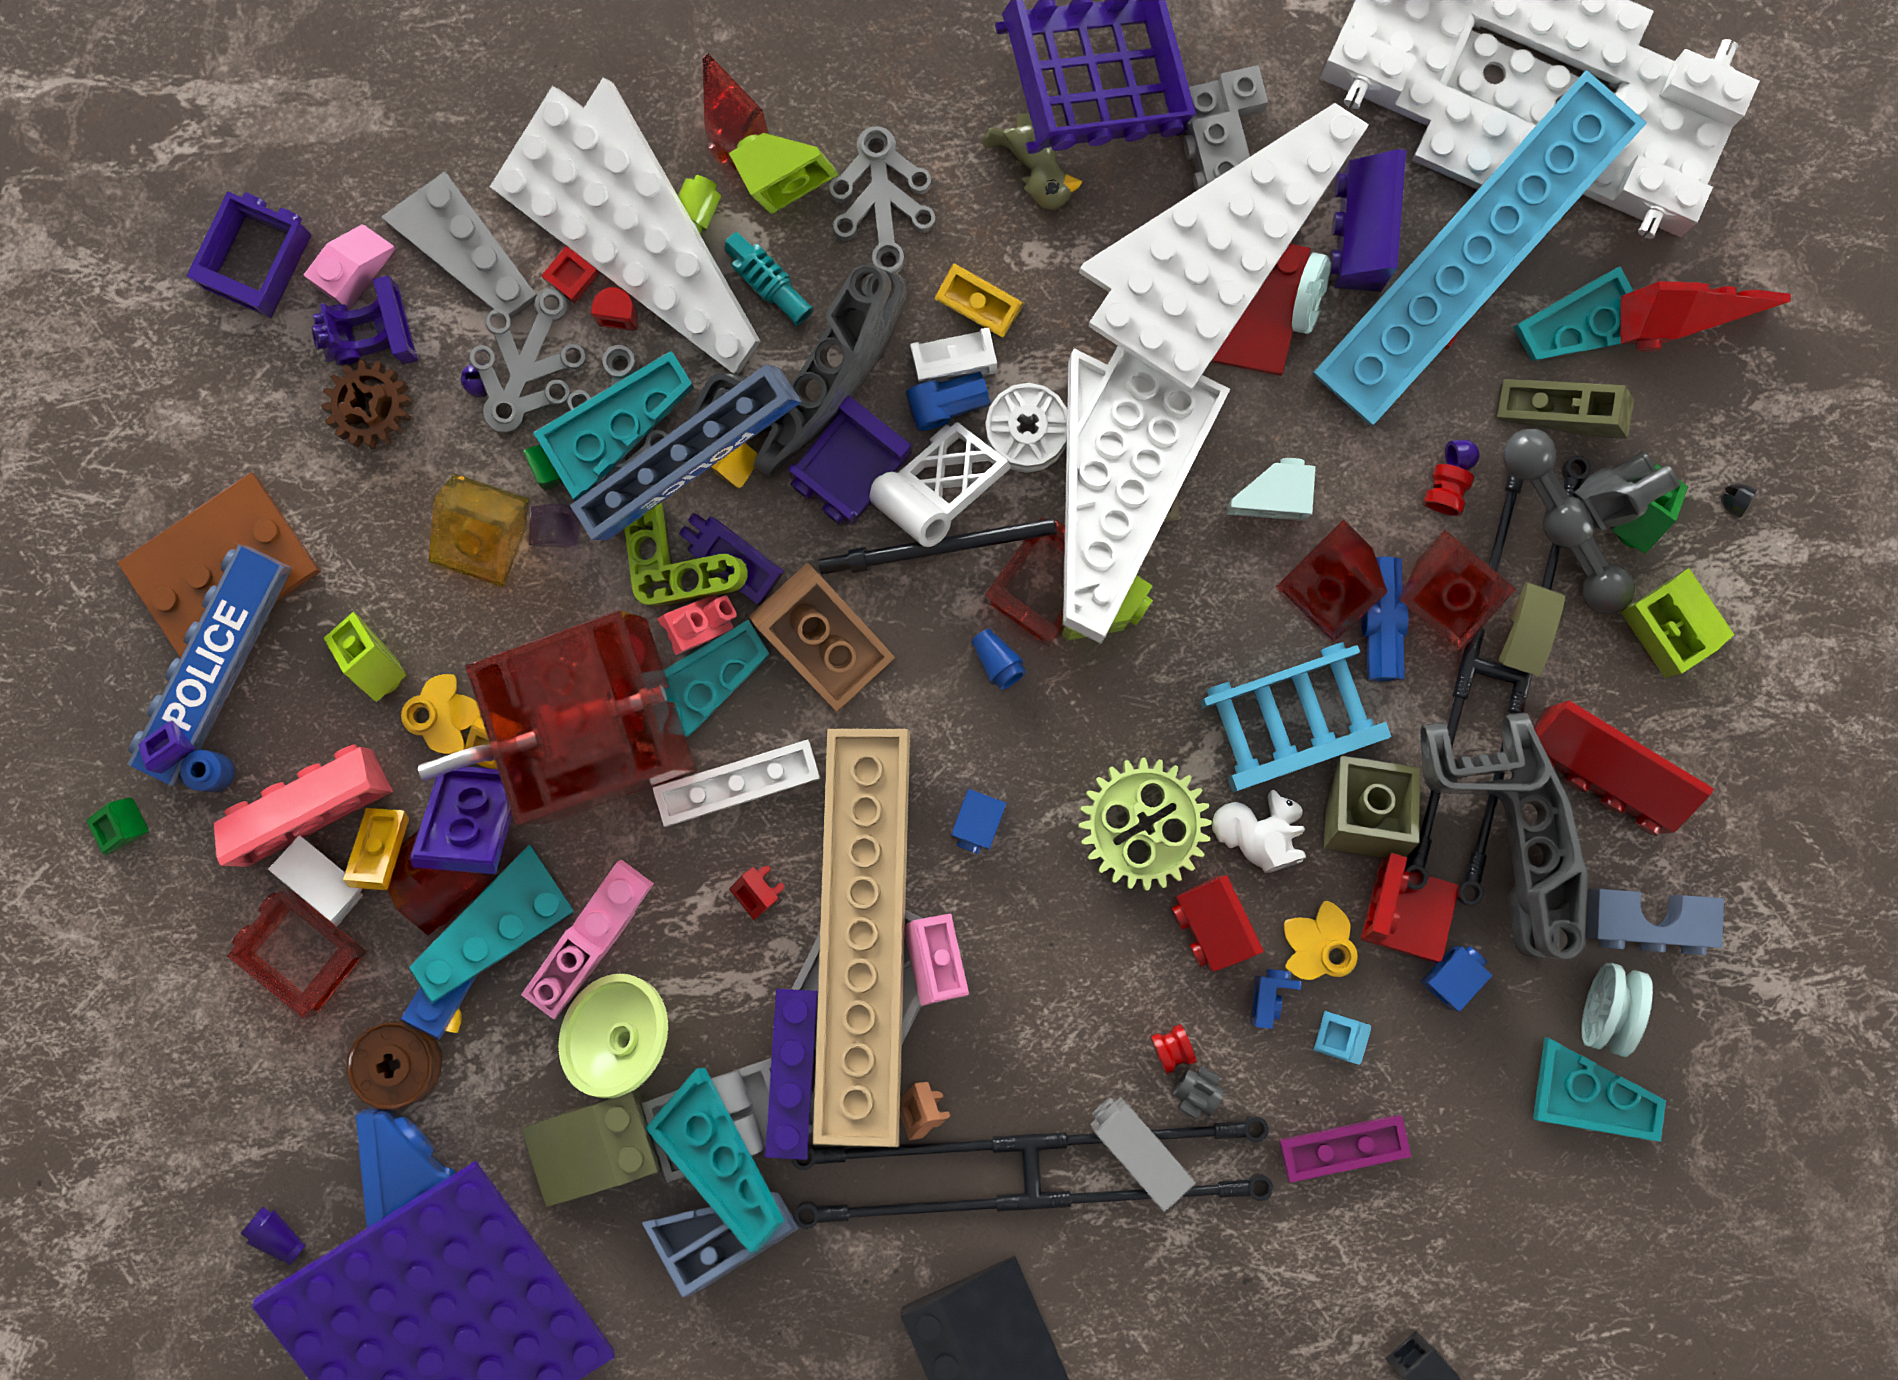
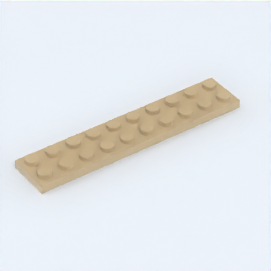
M827 729L813 1144L899 1146L910 731L908 729Z

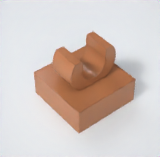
M928 1082L914 1083L900 1098V1117L909 1140L922 1139L933 1127L941 1126L950 1117L949 1112H939L936 1104L943 1098L942 1092L931 1091Z

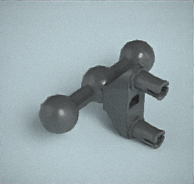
M1525 429L1516 432L1507 441L1504 448L1503 460L1506 469L1513 476L1521 480H1530L1547 508L1543 520V528L1547 538L1555 545L1570 548L1586 575L1582 587L1585 603L1593 611L1600 614H1614L1623 611L1632 602L1635 593L1633 578L1625 568L1607 563L1592 535L1596 527L1603 531L1606 528L1627 524L1646 514L1649 503L1680 486L1676 475L1666 464L1656 470L1648 455L1641 451L1612 470L1609 467H1603L1587 477L1578 490L1573 492L1576 497H1569L1553 470L1556 448L1549 435L1538 429Z

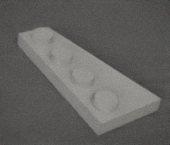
M445 171L381 216L390 227L398 231L417 249L430 257L492 310H504L508 313L511 320L535 302L536 293Z

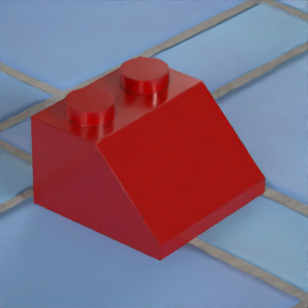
M1227 875L1211 878L1173 897L1177 905L1172 907L1171 910L1181 930L1188 928L1195 941L1189 947L1199 967L1206 965L1209 971L1215 972L1264 952Z

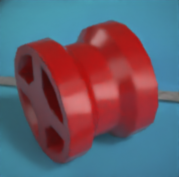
M1182 1024L1174 1026L1168 1034L1161 1035L1157 1033L1150 1036L1166 1075L1174 1072L1176 1066L1180 1064L1191 1065L1197 1062Z

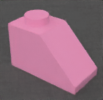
M362 224L327 243L304 273V276L318 290L338 304L346 305L348 311H350L396 248Z

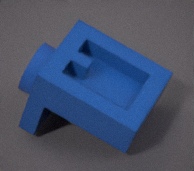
M1267 969L1266 977L1255 975L1250 1024L1255 1027L1273 1029V1020L1280 1019L1282 1010V996L1276 995L1277 987L1301 990L1302 981L1292 980L1291 971Z

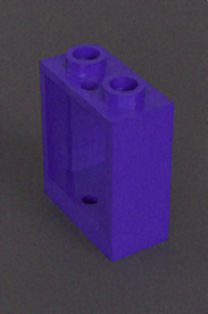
M227 191L186 277L201 289L268 318H272L312 234L301 224L302 218L297 214L284 208H279L277 213L266 208L267 203L250 193L244 192L243 196L240 197ZM245 217L287 234L260 291L219 274Z

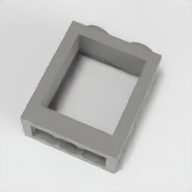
M1121 1096L1115 1102L1111 1097L1094 1110L1092 1115L1095 1117V1120L1090 1123L1094 1132L1164 1212L1196 1184L1193 1178Z

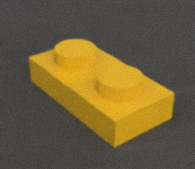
M377 808L365 809L343 877V881L348 887L375 890L388 889L409 822V817L405 811Z

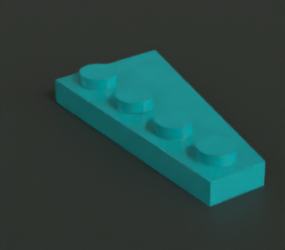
M670 351L533 433L573 500L577 501L588 493L694 389V386L674 353Z
M749 619L627 692L628 696H632L661 685L667 696V701L635 712L637 732L629 735L650 772H654L770 656Z

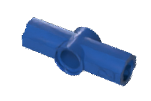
M1368 558L1365 560L1366 601L1363 602L1361 611V630L1363 637H1366L1367 680H1403L1405 673L1404 637H1406L1408 631L1409 615L1407 603L1403 601L1402 558Z

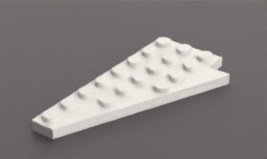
M602 78L585 107H582L560 89L552 86L490 187L733 374H739L761 341L614 83Z
M1334 103L1083 263L1079 273L1109 292L1090 320L1088 327L1188 392H1191L1369 124Z
M1119 346L1108 365L1079 350L1073 349L1068 361L1063 625L1102 643L1230 391L1229 388L1202 375L1192 391L1188 392Z

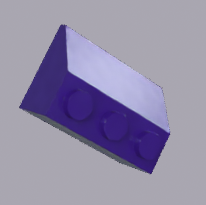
M1396 149L1351 159L1344 172L1337 174L1335 197L1341 198L1340 212L1335 211L1333 216L1332 236H1338L1337 250H1332L1330 254V274H1335L1334 288L1381 292L1397 270L1406 150Z

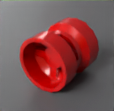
M1437 464L1432 474L1434 488L1426 492L1423 501L1424 506L1441 514L1461 516L1466 504L1463 495L1471 489L1475 478L1474 475L1457 466Z

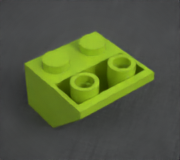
M1690 568L1683 570L1620 612L1665 679L1684 673L1715 653L1734 636V633Z

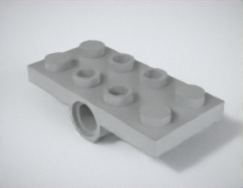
M772 1057L711 1078L751 1156L766 1149ZM813 1089L811 1093L809 1133L814 1131L815 1095ZM678 1090L641 1103L647 1124L652 1121ZM652 1137L666 1182L685 1177Z

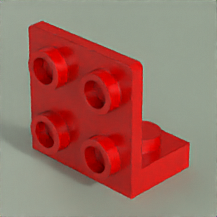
M1390 853L1378 865L1361 940L1439 963L1443 960L1457 899L1458 885L1428 876V882L1423 888L1417 890L1407 888L1408 881L1413 885L1420 883V873L1405 871L1407 857Z

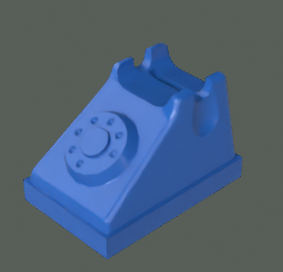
M374 1107L366 1108L356 1115L367 1228L455 1174L454 1169L443 1166L432 1155L434 1151L433 1145L426 1135L408 1118L404 1116L399 1118L392 1110L376 1109Z

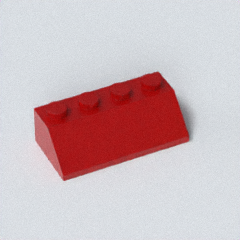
M1570 700L1545 708L1534 727L1553 768L1567 776L1564 781L1568 785L1584 793L1588 790L1601 797V805L1617 814H1622L1623 811L1637 819L1635 825L1651 835L1675 833L1709 798L1714 790L1708 784Z

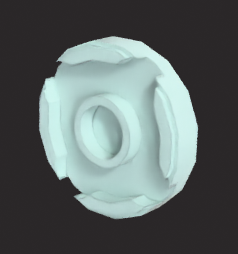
M1312 253L1305 266L1293 310L1292 329L1295 332L1309 334L1317 323L1321 312L1319 304L1322 296H1324V292L1326 293L1330 277L1331 261L1327 255Z

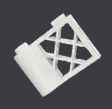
M958 422L951 427L946 424L929 439L931 445L900 472L891 471L880 475L871 486L870 502L923 547H931L938 544L949 531L951 520L1011 468L1008 460ZM960 438L966 443V452L947 454V448ZM990 461L994 464L985 473L972 474L973 462ZM964 464V475L944 477L945 465ZM937 466L936 478L919 480L916 477L924 468ZM962 486V493L950 504L942 498L943 488Z

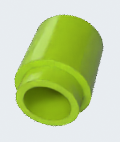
M696 175L694 180L685 179L678 197L699 234H701L702 231L707 230L722 196L716 191L718 186L716 183L703 176Z

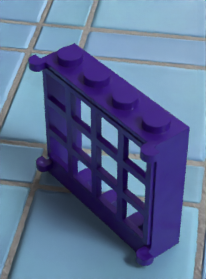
M1010 0L1002 13L1004 21L995 23L997 34L1009 33L1036 140L1026 143L1028 154L1038 153L1048 147H1052L1053 151H1062L1071 148L1075 144L1087 142L1089 146H1100L1112 139L1125 138V141L1133 142L1143 139L1147 135L1158 133L1162 137L1177 136L1187 131L1186 124L1196 114L1166 0H1105L1094 3L1092 0H1072L1069 5L1056 6L1055 0H1038L1033 9H1026L1023 0ZM1145 23L1151 48L1128 51L1121 26ZM1111 27L1118 52L1094 55L1087 29ZM1077 31L1084 56L1059 59L1053 33ZM1043 34L1049 60L1039 61L1033 35ZM1154 58L1160 83L1137 86L1130 61ZM1121 62L1127 87L1103 90L1096 65ZM1087 66L1093 91L1068 94L1062 68ZM1052 70L1058 91L1057 96L1048 97L1042 71ZM1163 93L1168 114L1145 116L1140 96ZM1130 97L1135 118L1111 120L1106 100ZM1096 101L1101 122L1076 125L1071 104ZM1051 106H1062L1067 126L1056 127Z

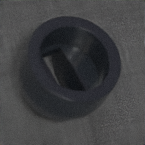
M1734 483L1727 486L1725 491L1728 494L1721 495L1723 508L1741 518L1757 489L1742 483Z

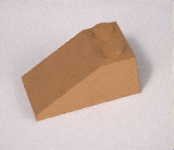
M808 562L749 615L757 629L836 712L896 658Z

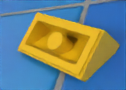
M954 263L934 298L979 325L989 328L990 331L1004 338L1025 304Z

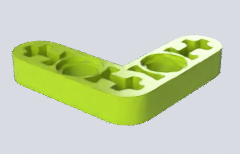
M662 503L624 528L632 590L635 598L645 605L660 607L731 593L739 590L747 580L748 570L746 564L740 558L729 554H718L671 564ZM645 525L653 527V530L638 531V528L645 529ZM652 538L656 543V552L650 559L644 560L639 552L640 545L645 539ZM726 564L735 569L734 574L729 575L728 581L718 577L710 578L709 572L719 573L725 571ZM694 569L698 574L699 582L694 590L687 592L682 587L681 579L686 571ZM653 581L663 584L670 583L671 589H656L654 595L646 592L647 587H650Z

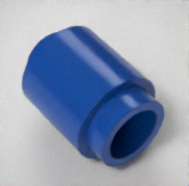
M196 750L189 753L183 759L180 767V775L186 786L193 790L211 793L225 790L232 783L235 774L234 765L226 755L207 750Z

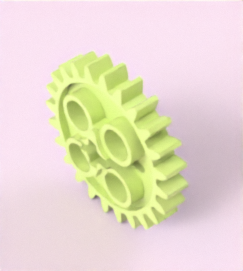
M1141 758L1138 769L1135 770L1129 760L1123 762L1124 773L1122 774L1114 767H1110L1108 772L1111 781L1107 782L1103 778L1098 777L1095 781L1101 791L1099 793L1094 791L1086 792V796L1094 802L1093 805L1080 807L1081 812L1090 816L1089 821L1078 824V828L1090 830V836L1081 840V844H1093L1095 848L1088 855V860L1100 857L1103 862L1099 866L1098 872L1102 873L1109 868L1113 869L1114 872L1111 880L1113 883H1116L1123 875L1127 876L1126 883L1129 889L1133 888L1137 879H1141L1144 890H1150L1152 879H1156L1158 885L1161 888H1165L1167 885L1166 875L1169 874L1177 882L1181 881L1182 877L1179 868L1182 866L1189 871H1193L1195 867L1189 859L1191 855L1195 857H1204L1205 855L1197 847V843L1210 841V837L1200 833L1201 827L1212 824L1211 820L1200 818V812L1209 808V804H1197L1195 798L1203 790L1198 788L1189 791L1187 786L1192 777L1188 775L1179 781L1176 778L1178 766L1176 765L1167 773L1163 772V762L1161 759L1156 761L1153 769H1148L1146 758ZM1153 785L1160 790L1162 800L1157 807H1148L1142 802L1141 791L1144 786ZM1171 803L1176 805L1175 811L1150 826L1152 831L1150 835L1146 831H1141L1119 845L1114 844L1113 839L1139 823V818L1137 817L1139 813L1146 818ZM1112 806H1119L1127 813L1126 825L1121 829L1111 827L1106 821V812ZM1169 819L1178 821L1183 828L1182 838L1176 843L1167 841L1162 833V827ZM1135 840L1145 843L1149 850L1147 860L1141 864L1132 862L1127 854L1129 844Z

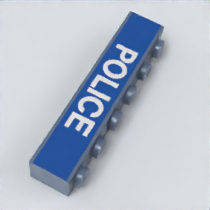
M766 364L572 503L570 507L592 540H609L802 401L781 369Z
M238 544L236 550H229L224 557L220 568L224 573L218 585L211 586L202 602V607L206 609L199 623L195 621L189 627L184 637V643L187 644V647L181 659H174L169 666L165 679L169 682L163 694L156 695L147 711V716L151 718L144 732L140 730L134 736L128 752L132 753L127 765L171 786L184 783L180 775L183 759L162 774L150 772L144 766L138 744L163 725L173 720L196 750L202 749L292 570V567L250 546Z

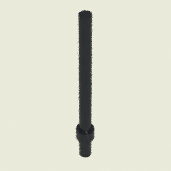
M1055 518L948 536L931 547H923L919 542L873 550H867L866 547L849 549L848 554L819 559L818 565L821 574L845 570L858 573L869 571L870 566L1056 535L1057 525Z

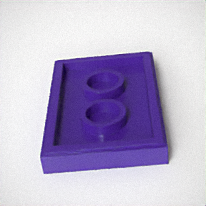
M462 767L437 776L410 857L412 867L496 874L522 782L521 771Z

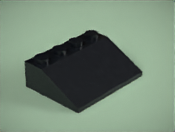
M1016 1256L902 1306L901 1318L928 1380H1069Z

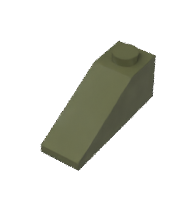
M1504 379L1497 418L1585 436L1628 439L1634 398L1625 385Z

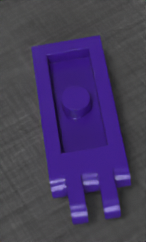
M692 513L688 521L699 530V533H696L687 526H683L679 532L684 539L691 543L688 551L696 558L718 554H729L740 558L746 564L748 576L745 584L739 591L757 605L763 603L785 571L716 518L710 516L706 521L698 514ZM726 564V570L717 574L728 581L729 575L734 574L735 569Z

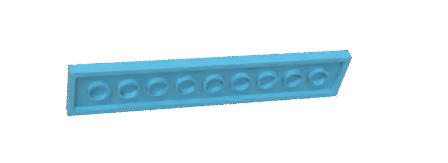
M1586 70L1312 375L1372 427L1647 122Z

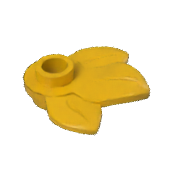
M453 674L437 675L429 679L425 683L421 694L409 699L404 704L401 712L402 723L410 733L423 736L430 749L444 754H452L465 749L461 731L471 727L484 711L483 707L473 698L456 694L457 678ZM421 709H427L429 712V718L425 723H419L417 720V713Z
M1324 901L1319 908L1316 920L1297 917L1284 921L1286 940L1296 951L1285 965V968L1291 971L1293 975L1306 980L1316 979L1323 974L1342 977L1349 974L1355 968L1358 955L1354 944L1349 940L1350 921L1338 906L1332 902ZM1335 948L1339 949L1343 954V959L1338 964H1333L1329 959V953Z

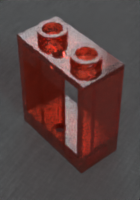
M1056 519L1057 534L1024 540L984 595L986 603L1048 647L1065 626L1063 625L1064 608L1052 624L1007 592L1005 588L1042 538L1065 554V525Z
M279 891L278 894L274 892L260 905L258 912L261 915L252 926L246 925L234 937L232 944L235 947L227 957L302 1018L316 1016L367 951L295 892ZM290 910L338 947L303 992L255 954Z

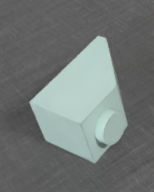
M1281 459L1280 463H1274L1238 493L1227 505L1226 514L1306 521L1312 515L1316 466L1305 465L1303 459Z

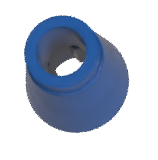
M990 628L980 632L972 639L971 643L975 647V651L992 685L997 684L1000 690H1004L1018 682L1026 674V669L1022 665L1024 660L994 634Z

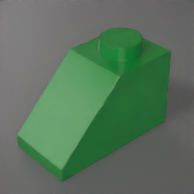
M1655 463L1654 467L1656 470L1661 468V466ZM1678 479L1680 486L1649 503L1646 514L1627 524L1614 526L1612 532L1617 534L1618 539L1624 545L1636 548L1643 554H1646L1676 522L1689 486Z

